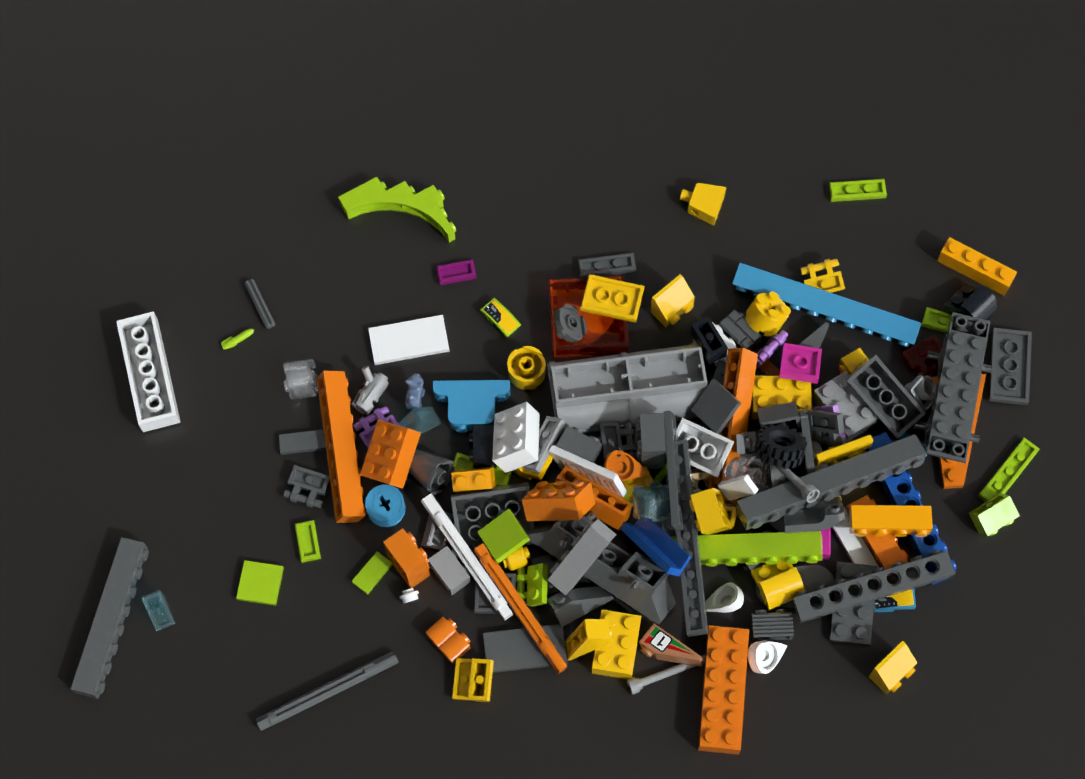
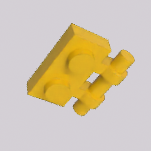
M837 258L832 260L825 259L824 262L817 264L810 263L807 264L808 266L801 268L802 275L810 273L811 279L804 280L806 285L830 293L845 289L841 271L833 273L832 267L839 266ZM827 270L826 275L816 277V271Z

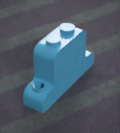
M510 380L433 381V392L437 401L448 402V420L451 429L459 433H465L468 430H473V425H494L495 403L509 399Z

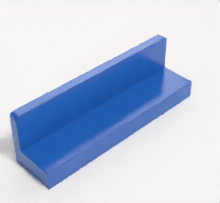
M641 513L635 525L624 522L620 528L666 574L680 576L691 559V556L645 513Z

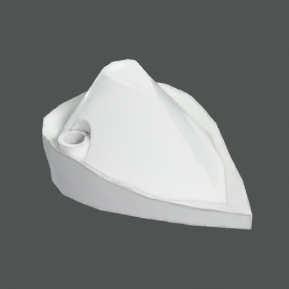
M726 583L719 587L705 601L706 611L721 613L736 611L743 605L744 594L734 583Z
M766 640L754 642L748 649V662L752 671L759 674L771 672L783 656L787 645Z

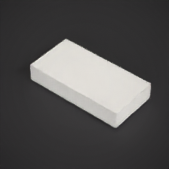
M748 475L724 480L718 484L719 489L729 501L754 495L759 490Z

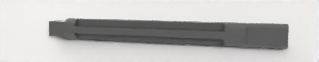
M393 651L256 718L260 730L262 731L398 664L396 655Z

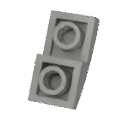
M759 431L736 434L737 454L754 452L753 444L757 440Z

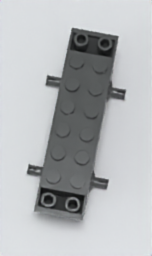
M953 312L941 351L939 353L927 351L926 358L937 360V382L929 419L927 422L917 421L913 428L924 430V446L928 455L966 463L969 442L979 443L980 435L972 434L971 430L982 371L988 373L992 371V365L983 364L991 321Z
M590 511L580 520L541 521L527 535L533 544L538 545L550 555L563 561L561 556L567 549L570 551L573 549L572 542L578 536L582 537L584 535L582 530L589 522L591 524L594 523L592 520L595 519L596 515ZM612 542L608 544L583 575L657 624H660L676 605L667 579L669 574H666L652 559L645 557L638 551L632 556Z

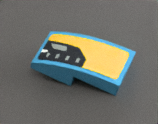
M914 589L874 600L873 612L915 609Z

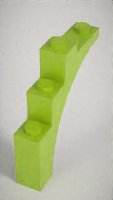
M375 177L338 197L340 206L348 219L373 211L393 210L406 212L431 223L443 234L449 243L455 240L456 228L452 222H448L446 219L447 214L443 208L444 195L434 185L416 194L412 185L408 186L406 181L387 189L383 181L380 182L378 177Z

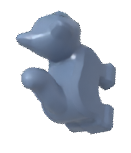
M415 373L405 381L409 386L405 407L415 412H421V398L425 394V389H423L424 381L419 374Z

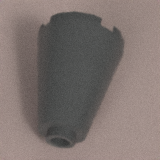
M416 449L409 472L430 494L437 495L442 492L440 488L443 485L447 486L452 479L451 473L455 471V467L452 466L454 462L450 459Z

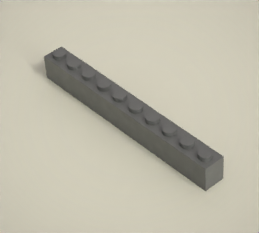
M914 434L800 477L806 485H813L820 492L818 498L812 503H808L802 497L801 490L789 481L738 500L736 513L746 530L756 529L769 521L775 522L782 516L793 515L806 507L812 508L819 502L830 501L835 496L846 495L856 488L867 487L870 483L877 480L883 481L893 474H901L906 469L917 468L924 463L926 451Z

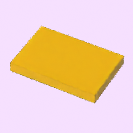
M589 274L580 311L636 323L645 286Z

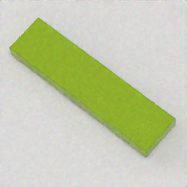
M1023 438L978 497L987 502L1000 493L1005 494L1040 449L1026 438Z

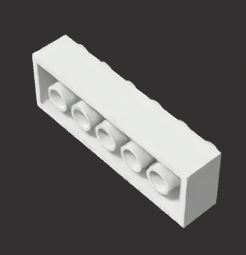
M154 311L116 321L137 421L141 430L146 432L181 423L159 322Z

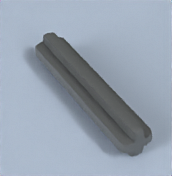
M253 279L247 280L245 286L266 329L274 327L275 322Z

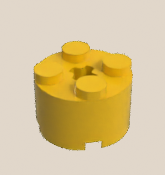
M773 291L770 293H760L746 310L745 320L755 332L759 333L761 331L765 333L764 336H774L789 317L791 309L786 306L777 293Z
M523 346V348L515 349L509 355L507 368L510 382L523 390H535L544 381L546 376V362L543 354L535 347Z

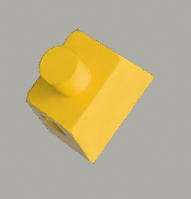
M697 183L693 192L683 189L680 200L689 202V214L711 225H715L725 197L726 187Z

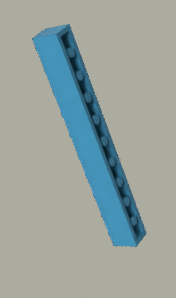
M739 263L733 281L736 290L745 293L747 290L754 292V296L773 291L779 295L783 302L789 303V307L800 311L801 308L808 310L807 313L818 317L819 314L826 316L825 319L836 323L837 320L844 322L843 326L852 329L858 326L862 328L861 332L870 335L876 332L881 334L880 338L891 341V338L899 340L898 344L909 347L910 344H915L921 326L920 322L743 263Z

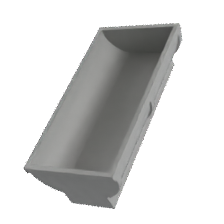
M697 343L631 353L620 352V354L562 362L551 361L547 364L554 417L560 418L565 422L558 437L562 436L567 426L570 428L576 427L583 433L598 432L600 423L619 422V427L624 428V423L629 422L632 427H635L636 421H639L640 414L671 411L676 421H681L682 418L686 420L696 419L699 417L691 409L707 388L702 349Z

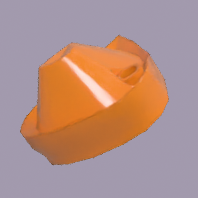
M621 450L610 452L603 464V468L617 473L621 482L648 474L639 462Z

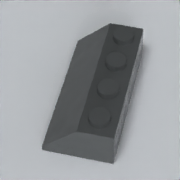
M869 355L854 369L846 380L896 439L902 436L926 414L877 355Z

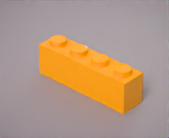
M950 237L937 260L941 264L1005 296L1017 274V271Z
M851 505L849 509V532L859 537L866 536L867 534H875L877 537H884L887 534H895L897 537H905L907 534L925 537L933 529L931 506Z

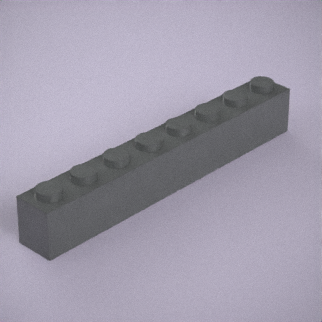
M123 537L120 539L71 686V690L76 694L98 699L99 695L104 692V680L111 671L112 664L110 662L118 649V644H116L118 637L122 636L124 631V619L130 613L129 604L131 598H134L137 588L135 586L137 579L140 580L143 572L141 568L143 561H146L148 558L149 550H147L148 548L144 542Z

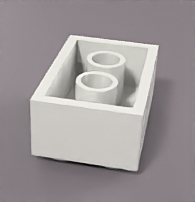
M528 402L494 415L492 461L505 473L538 461L540 414Z

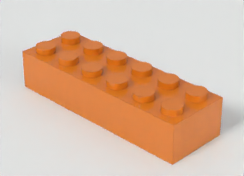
M710 625L708 627L698 751L737 755L741 751L749 629Z

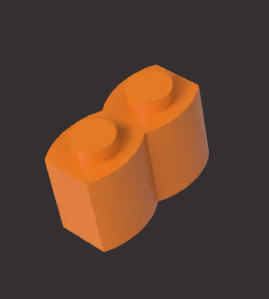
M442 617L425 633L443 655L454 664L456 658H461L471 649L468 644L471 641L464 633L459 634L455 630L457 625L450 618L446 620Z

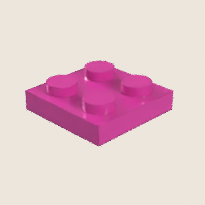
M784 343L779 378L818 384L822 349Z

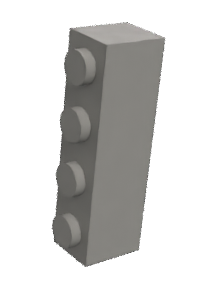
M599 519L593 524L589 522L582 530L584 535L582 537L578 536L572 542L573 549L571 551L567 549L561 556L563 560L561 564L557 562L550 570L552 575L548 581L564 595L571 591L616 536Z

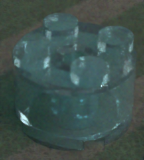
M659 482L650 483V486L633 487L634 518L640 521H645V518H652V522L670 519L669 488L662 487V484Z

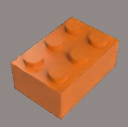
M378 419L360 475L403 489L421 433Z
M561 480L555 483L541 481L522 499L527 521L580 520L596 503L591 482H583V480H575L573 482Z
M402 528L383 543L388 559L411 589L430 576L429 569L431 567L428 564V556L422 547L417 548L414 536L410 531L406 533Z

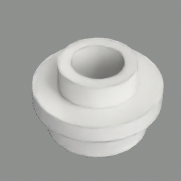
M411 588L402 591L403 595L399 596L404 604L419 599L417 595L419 592Z

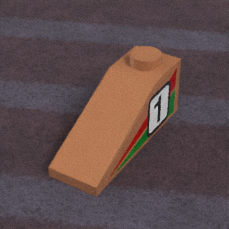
M655 623L639 641L642 653L649 658L653 656L657 660L702 667L704 664L703 658Z

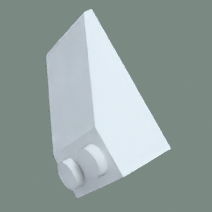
M682 418L676 430L677 441L687 439L690 465L718 477L734 441Z

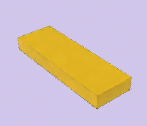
M867 435L816 454L814 463L818 467L871 447L873 439L871 435Z

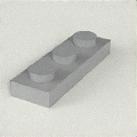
M546 417L539 430L538 461L522 466L525 470L540 473L550 454L549 449L552 445L554 446L565 424L562 419Z

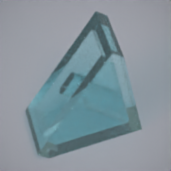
M433 407L414 408L398 424L422 434L440 425L441 421Z
M161 590L141 597L156 631L175 624L166 597Z

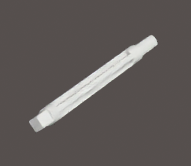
M429 494L423 498L421 503L494 609L500 613L504 620L513 616L512 611L507 606V601L435 497Z

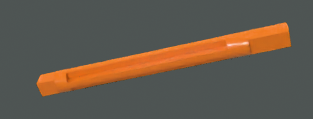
M484 544L476 547L474 553L479 558L480 563L543 655L546 656L557 674L567 668L566 663Z

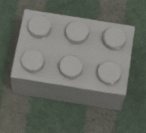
M845 371L815 389L812 399L819 407L838 404L839 412L843 416L844 431L848 443L877 425L879 418L846 381L850 375Z

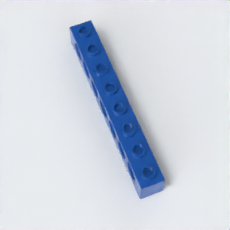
M885 432L873 437L871 447L865 450L869 452L894 441ZM905 470L897 476L891 475L885 480L880 481L891 505L906 506V504H911L913 506H923L920 500V492L917 488H914L909 471ZM897 487H903L906 493H900ZM932 523L933 529L925 537L907 534V538L916 556L926 558L930 557L929 553L941 550L942 553L948 551L945 542L941 541L938 536L939 531L935 523ZM923 539H929L932 545H926ZM950 558L952 566L956 573V564L954 560ZM926 563L925 569L933 573L935 567L931 563ZM940 580V581L931 583V585H934V584H936V583H939V582H941V581H943V580Z

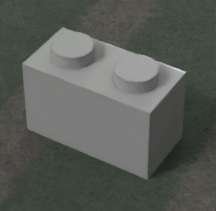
M446 546L430 557L428 561L443 585L453 595L471 582V574L465 565L462 566L458 561L460 558L454 549L450 550Z

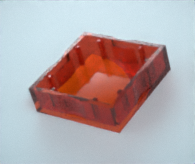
M624 276L605 277L609 279L624 281ZM588 279L548 280L553 358L620 354V352L628 353L629 351L626 320L580 311ZM567 304L573 305L578 309L576 312L579 316L583 315L587 325L586 335L575 343L568 342L564 338L560 339L556 334L557 328L553 313Z

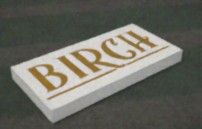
M552 445L549 449L550 454L560 469L563 470L567 466L621 497H624L627 493L617 473Z

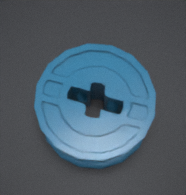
M382 484L374 487L368 493L365 501V507L370 520L380 527L394 526L405 515L406 506L403 495L392 485ZM382 501H384L386 505L389 506V511H387L385 507L382 506Z

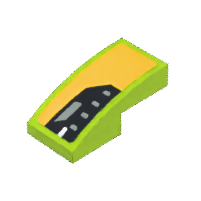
M495 298L480 310L490 323L495 324L506 338L521 326L518 320Z

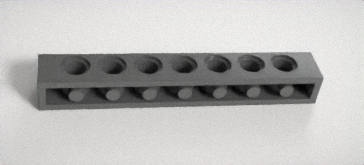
M941 550L929 553L930 557L926 558L917 556L911 558V562L903 564L902 561L892 564V568L884 570L883 567L872 570L873 574L865 576L864 573L853 576L854 580L847 582L845 579L833 582L834 586L826 587V585L815 587V591L807 593V590L795 594L796 597L792 599L798 621L802 623L953 577L955 571L948 551L942 553ZM926 563H931L935 567L933 573L925 569ZM906 570H914L916 577L913 579L907 577ZM887 575L895 576L896 584L888 583ZM868 581H875L878 586L877 590L869 589ZM850 586L858 589L857 596L849 594L848 588ZM829 593H837L839 595V601H831L829 598ZM817 598L820 601V607H812L810 599Z

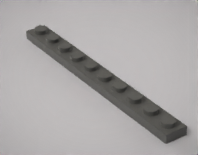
M687 439L677 441L684 529L676 531L677 544L691 556V559L681 573L687 636L708 634L698 531L695 524L696 513L691 510L689 503L692 500L690 495L694 494L689 446Z

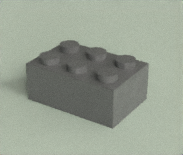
M664 413L640 414L639 421H636V461L642 466L646 465L648 469L664 468L666 455Z

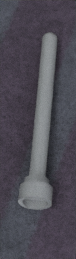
M782 466L777 468L801 490L802 497L808 503H812L818 498L820 492L815 486L806 485L790 469H784Z
M706 654L701 655L703 663H705ZM680 663L641 679L639 677L629 678L626 682L628 687L630 686V692L633 695L639 693L643 686L695 666Z

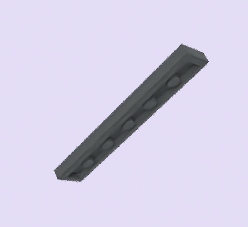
M663 411L671 525L678 531L684 528L676 418L671 411Z

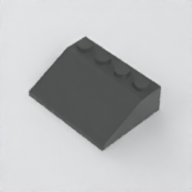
M528 482L495 486L492 489L451 493L455 528L473 553L476 547L481 544L485 545L478 531L508 509L513 512L526 534L535 528L534 521L526 520L522 499L530 491ZM528 541V542H527L526 544H524V545H530V544H533V543H532V541Z

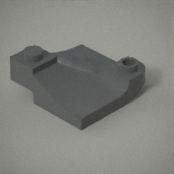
M834 497L830 501L819 502L814 507H806L793 515L783 516L785 533L825 530L845 520L844 506H842L840 497Z

